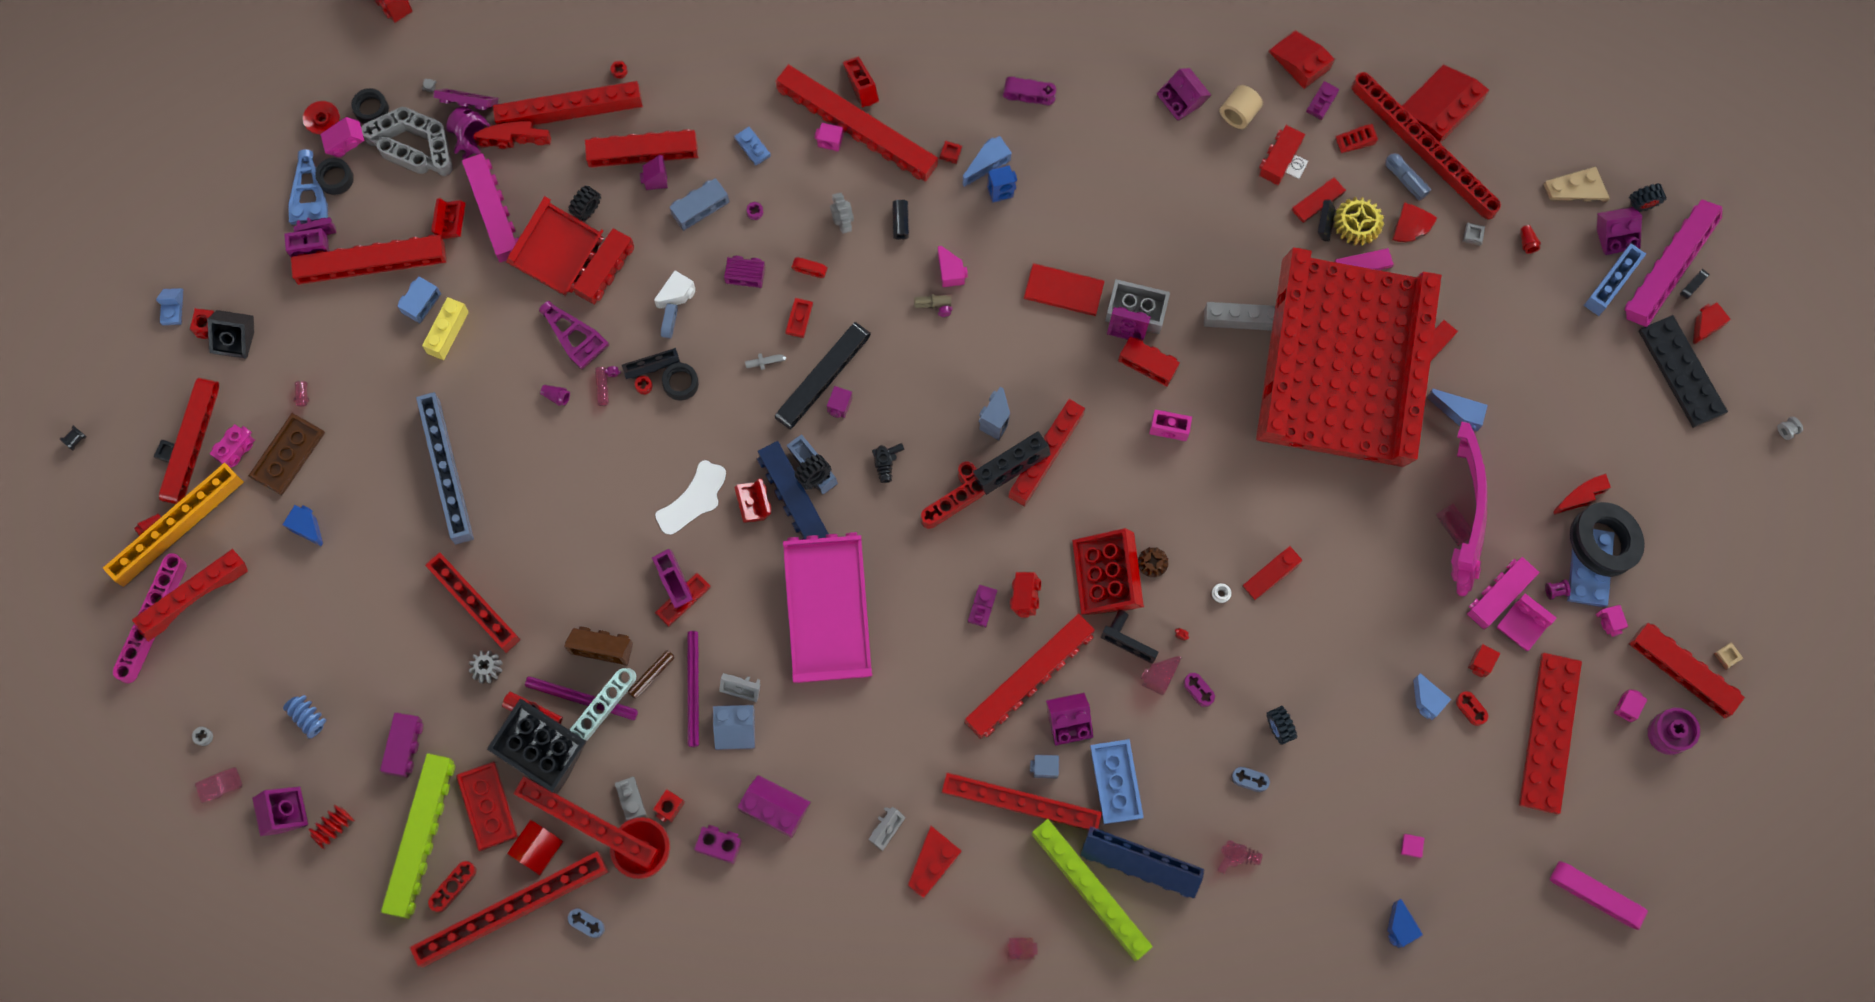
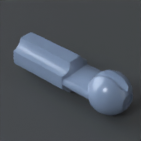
M1394 153L1386 158L1387 169L1400 179L1418 201H1421L1430 193L1432 189L1407 165L1402 156Z

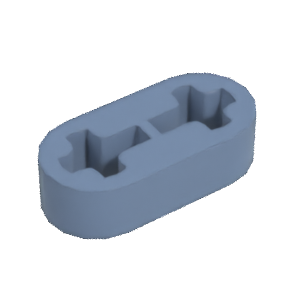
M667 303L661 337L672 338L678 309L676 304Z
M1238 767L1232 773V781L1240 787L1263 792L1270 785L1268 776L1261 772ZM1244 772L1243 776L1248 777L1249 780L1243 779L1239 781V777L1236 774ZM1259 778H1262V782L1265 783V785H1262L1259 788L1258 783L1253 782L1252 779L1258 780Z
M574 909L568 915L569 924L592 938H599L603 935L605 931L604 924L585 911ZM581 913V918L585 920V923L577 922L574 924V914L579 915ZM588 923L592 925L598 923L600 931L592 934V929L587 927Z

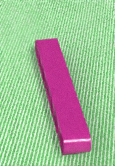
M173 553L164 557L138 615L155 604L158 597L161 596L162 599L179 586L187 567L185 560ZM178 561V564L172 568L173 562ZM170 578L169 583L164 586V581ZM134 624L113 668L114 677L127 684L136 680L155 639L153 638L149 642L145 638L139 640L141 633ZM137 651L136 656L131 659L132 652ZM128 669V674L122 677L124 670Z

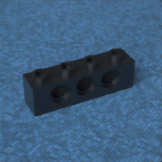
M1039 431L973 471L975 479L987 495L1050 456L1049 445Z

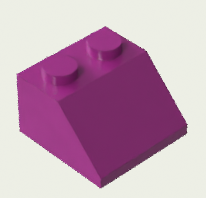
M301 787L264 790L252 797L260 836L281 834L308 826Z

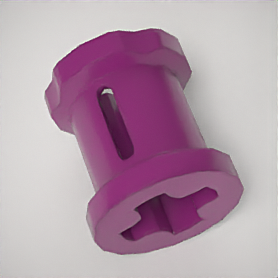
M1566 579L1561 580L1559 583L1551 584L1549 582L1545 584V591L1549 600L1563 595L1566 597L1570 596L1571 589Z

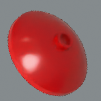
M638 817L623 823L619 829L658 849L659 852L651 867L646 868L610 848L614 866L619 872L630 878L644 879L653 876L662 869L669 856L670 841L667 832L658 822L649 818Z

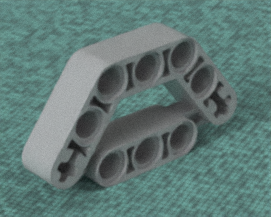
M399 107L361 127L366 143L370 146H376L385 160L419 174H424L430 169L441 176H447L453 170L446 131L442 123L409 108ZM408 131L429 141L431 157L391 138Z

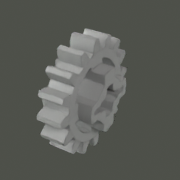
M842 192L833 194V205H830L833 222L840 226L842 234L852 231L851 221H854L850 202L845 201Z

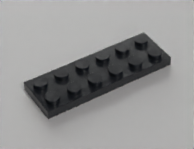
M1674 315L1650 324L1648 327H1643L1638 331L1692 428L1725 415L1728 412Z

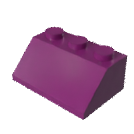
M757 775L746 790L737 808L742 813L792 838L811 802Z

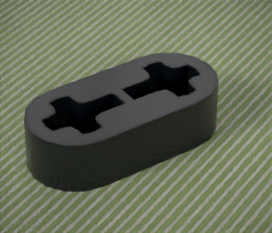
M1702 269L1680 294L1688 299L1710 274Z

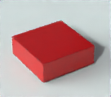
M945 141L940 159L957 164L962 151V145Z

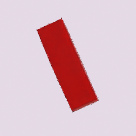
M1603 474L1594 477L1574 489L1553 511L1554 515L1591 505L1596 500V495L1606 493L1611 488L1607 475Z

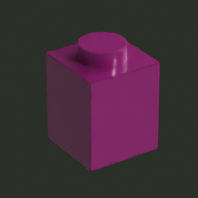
M834 386L827 404V412L835 418H845L853 399L852 391Z

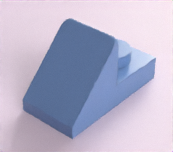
M163 289L156 298L161 305L160 323L162 325H181L183 289Z

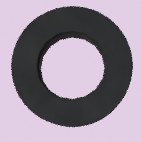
M1608 502L1595 503L1579 513L1574 518L1570 527V542L1577 558L1589 570L1607 577L1621 575L1637 565L1643 556L1645 542L1639 524L1628 511L1616 504ZM1595 523L1607 525L1617 534L1621 543V552L1618 556L1607 554L1598 546L1593 535Z

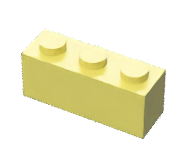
M447 297L422 345L427 354L441 360L445 359L469 313L464 303Z

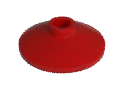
M317 101L310 104L303 114L304 126L308 131L317 135H321L340 121V113L337 107L328 101Z

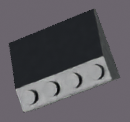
M520 698L487 750L549 791L558 794L572 772L587 741Z

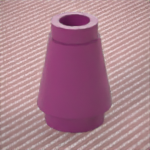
M543 385L540 391L542 396L558 406L566 405L570 399V392L563 387Z

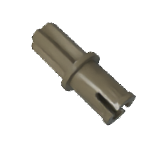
M932 294V296L915 297L914 306L915 308L932 307L933 309L942 306L951 307V295L934 296Z

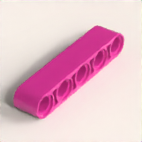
M1558 861L1549 879L1557 886L1633 929H1640L1648 913V910L1565 862Z

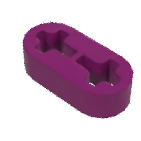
M1190 673L1185 677L1184 687L1195 701L1202 707L1210 706L1215 700V694L1202 677L1197 673ZM1189 678L1192 680L1197 679L1196 685L1199 689L1195 685L1190 686L1188 684L1190 682ZM1200 691H1202L1204 695H1210L1209 702L1207 700H1201L1203 695L1200 693Z

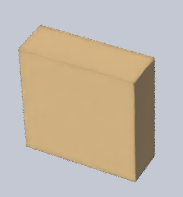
M1732 642L1714 653L1725 670L1743 659Z

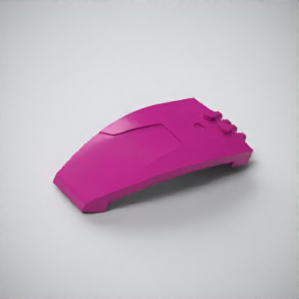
M1461 422L1457 438H1461L1457 457L1467 459L1474 486L1476 513L1469 544L1462 543L1461 550L1454 548L1451 560V577L1454 581H1457V594L1463 597L1467 595L1468 591H1472L1475 579H1479L1481 561L1479 560L1485 538L1487 519V478L1477 438L1470 423Z

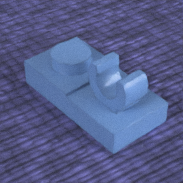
M750 127L734 136L737 143L755 166L771 156L770 152Z

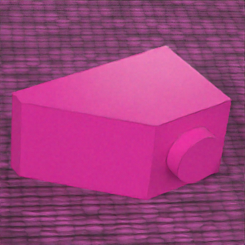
M938 246L937 254L942 287L965 285V278H968L967 267H963V261L944 247Z

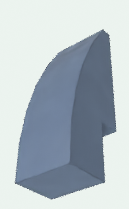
M802 434L786 445L800 466L808 457L811 458L812 455L816 456L818 454ZM831 471L830 475L826 476L827 479L823 480L821 485H817V489L822 495L838 484L836 477Z

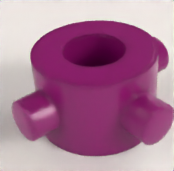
M942 306L939 308L938 315L941 317L950 316L953 309L950 306Z
M610 366L604 370L608 377H617L621 374V371L616 366Z

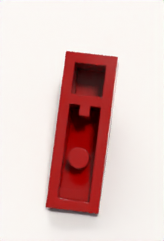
M860 57L842 62L862 108L879 102L876 84Z
M1289 546L1242 586L1256 600L1295 570L1303 560Z

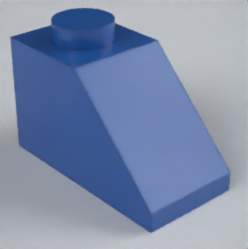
M294 505L282 525L289 531L322 546L323 541L317 518L312 514L313 510L304 505L301 508Z
M1402 899L1395 901L1392 906L1387 931L1390 934L1388 938L1393 946L1401 948L1423 934Z

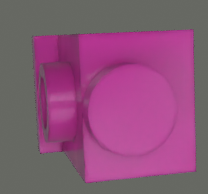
M1621 605L1602 609L1596 613L1597 617H1601L1602 628L1606 630L1607 635L1611 634V637L1623 634V630L1628 627Z

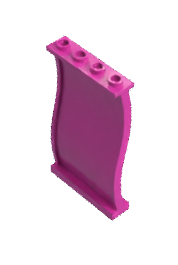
M856 532L846 533L844 537H838V534H828L826 538H818L817 535L807 536L805 540H799V537H789L787 541H783L793 683L872 677L861 535H857Z

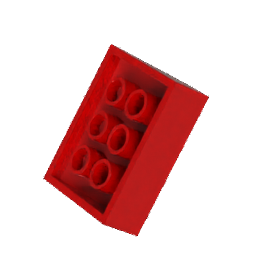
M1443 64L1402 107L1441 143L1485 99L1489 89L1476 78Z
M1123 528L1072 540L1081 615L1118 612V610L1128 611L1144 607L1134 532Z

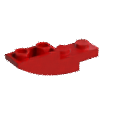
M526 121L501 123L474 133L477 145L485 148L489 146L500 149L513 148L514 142L519 144L535 143L539 146L551 144L549 130L534 129L532 122Z

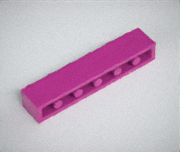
M483 153L462 160L494 251L501 263L507 260L519 238H514L513 233L516 230L513 222H509L507 219L510 214L507 206L502 205L501 201L504 200L501 190L497 191L496 189L498 181L495 174L491 175L490 170L493 169L489 158L485 159Z

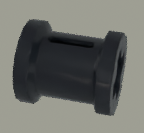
M73 425L71 427L72 430L64 438H60L71 450H74L75 446L87 437Z

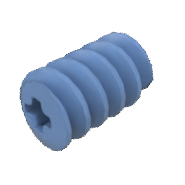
M306 695L294 697L284 704L283 710L287 711L288 716L292 717V720L295 723L297 722V726L302 728V732L307 734V738L311 739L322 731L327 720L325 718L319 720L322 714L320 712L314 714L317 710L315 706L309 709L312 702L307 701L304 703L307 699Z

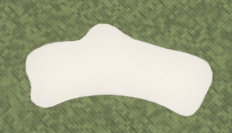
M707 460L700 462L695 477L687 490L672 504L656 512V520L661 530L665 534L671 535L682 529L700 514L715 509L718 506L717 492L724 483L726 470L722 466L712 464Z

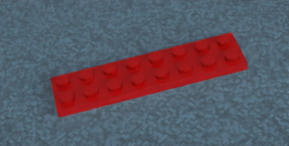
M1544 652L1541 654L1519 806L1561 814L1582 665L1580 660Z

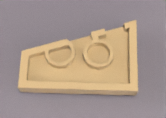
M1596 167L1551 179L1544 183L1550 200L1572 201L1573 199H1584V201L1601 200L1608 202L1610 199Z

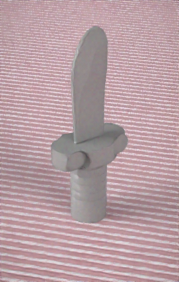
M758 354L759 359L745 361L746 369L760 366L761 370L765 369V364L785 361L786 356L773 355L763 358L762 354Z

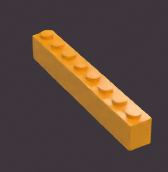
M224 462L106 564L103 569L116 583L124 587L241 486L244 481Z

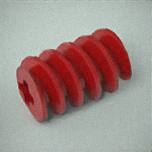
M334 805L335 813L328 810L329 818L321 817L323 824L316 822V830L308 829L312 839L322 849H325L323 842L328 845L331 844L329 837L337 838L335 831L343 832L341 825L345 827L350 826L348 819L353 822L355 821L344 808Z

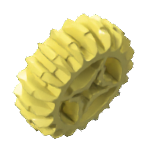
M1354 197L1352 201L1347 199L1345 203H1341L1334 216V221H1336L1334 227L1338 228L1336 234L1342 233L1341 239L1347 238V243L1353 241L1354 246L1358 242L1363 246L1365 242L1369 244L1372 242V239L1376 240L1384 226L1382 221L1384 215H1380L1381 209H1375L1377 204L1371 205V200L1369 199L1365 202L1363 197L1359 201ZM1351 211H1357V213H1354V214H1352V213H1350V215L1347 214V213H1349V212H1351ZM1372 228L1368 231L1360 232L1362 229Z

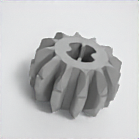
M480 650L479 657L476 654L473 655L475 661H469V665L473 666L469 669V672L473 674L472 678L474 680L479 679V682L483 684L485 679L488 683H491V677L499 678L496 672L502 673V669L499 666L503 663L501 660H498V654L492 655V651L488 650L485 655L484 651ZM484 664L489 666L487 670L482 667Z

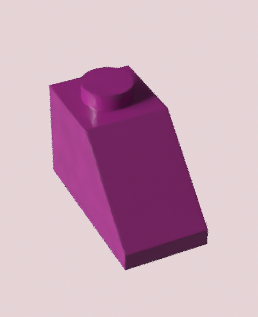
M662 155L643 165V173H640L641 184L645 185L646 190L668 188L667 171Z

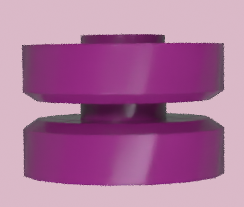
M1671 708L1656 715L1648 726V738L1651 745L1665 755H1676L1692 748L1700 737V725L1697 718L1683 708Z

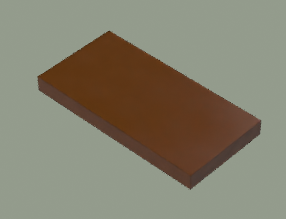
M291 413L248 476L282 496L325 432Z

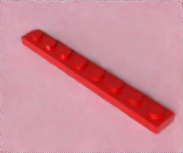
M946 773L942 789L944 794L1046 820L1049 819L1053 822L1089 830L1090 826L1098 829L1102 814L1100 811L951 773Z
M523 776L514 792V795L646 868L651 867L659 852L658 849L556 793L549 791L527 777Z

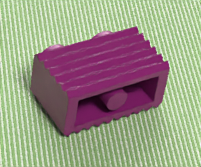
M738 255L732 256V258L727 257L724 275L725 283L762 288L765 262L759 258L743 259V257Z

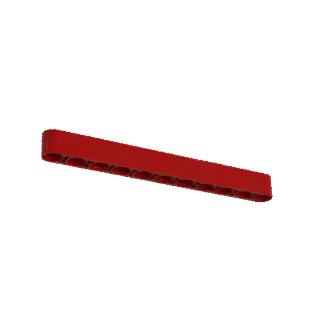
M1366 72L1358 73L1352 84V91L1484 219L1494 218L1501 208L1499 199L1377 81Z

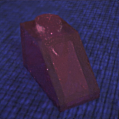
M1176 656L1152 664L1150 669L1146 668L1141 677L1144 680L1142 686L1163 696L1182 657Z
M1009 938L1007 941L1009 962L1034 960V955H1038L1037 942L1033 943V938Z

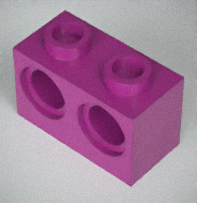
M322 228L284 233L285 249L290 257L302 253L314 254L317 251H329L328 237Z
M708 825L707 828L702 826L694 850L698 853L734 864L742 840L738 838L739 835L727 831V834L719 832L720 828ZM707 836H714L715 841L712 845L704 844V839ZM726 842H733L734 847L731 851L726 852L723 850V845Z

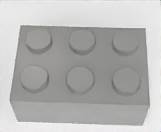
M1115 279L1105 321L1110 322L1114 307H1124L1128 311L1135 313L1143 312L1147 316H1151L1147 331L1160 334L1170 292Z

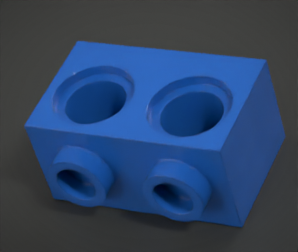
M1010 165L988 171L987 188L992 203L1014 196L1017 176L1015 171L1011 170Z

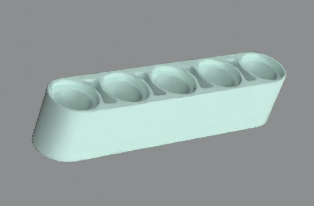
M630 668L619 669L571 727L570 731L588 741L636 681L634 670ZM625 671L630 675L627 683L623 682L621 678ZM612 687L617 690L615 698L609 695V690ZM598 703H602L605 707L602 714L596 709ZM586 718L592 721L590 729L584 726Z

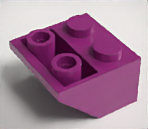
M1180 68L1156 93L1176 120H1180L1198 109L1211 96L1190 68Z
M1633 207L1597 213V233L1605 255L1624 252L1630 244L1641 249V213Z
M1085 693L1046 700L1055 746L1094 738L1090 705Z

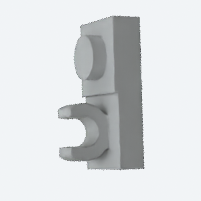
M723 673L719 692L757 702L761 684L759 679L754 683L750 682V677H746L743 680L742 678Z
M635 777L616 782L615 786L626 821L647 815Z
M891 807V809L884 808L887 815L885 818L878 817L881 823L873 830L869 838L882 851L906 818L894 807Z

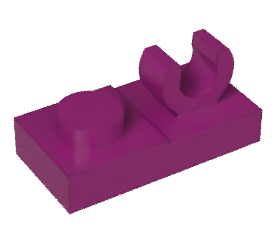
M1324 81L1306 112L1322 120L1340 89Z
M330 217L320 218L312 222L310 218H307L306 224H302L300 220H297V226H293L294 232L322 228L326 235L337 233Z
M979 584L968 618L969 623L987 627L998 590Z

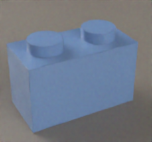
M418 276L416 281L414 280L410 284L406 295L400 298L397 307L402 314L421 323L440 297L441 292L437 286Z

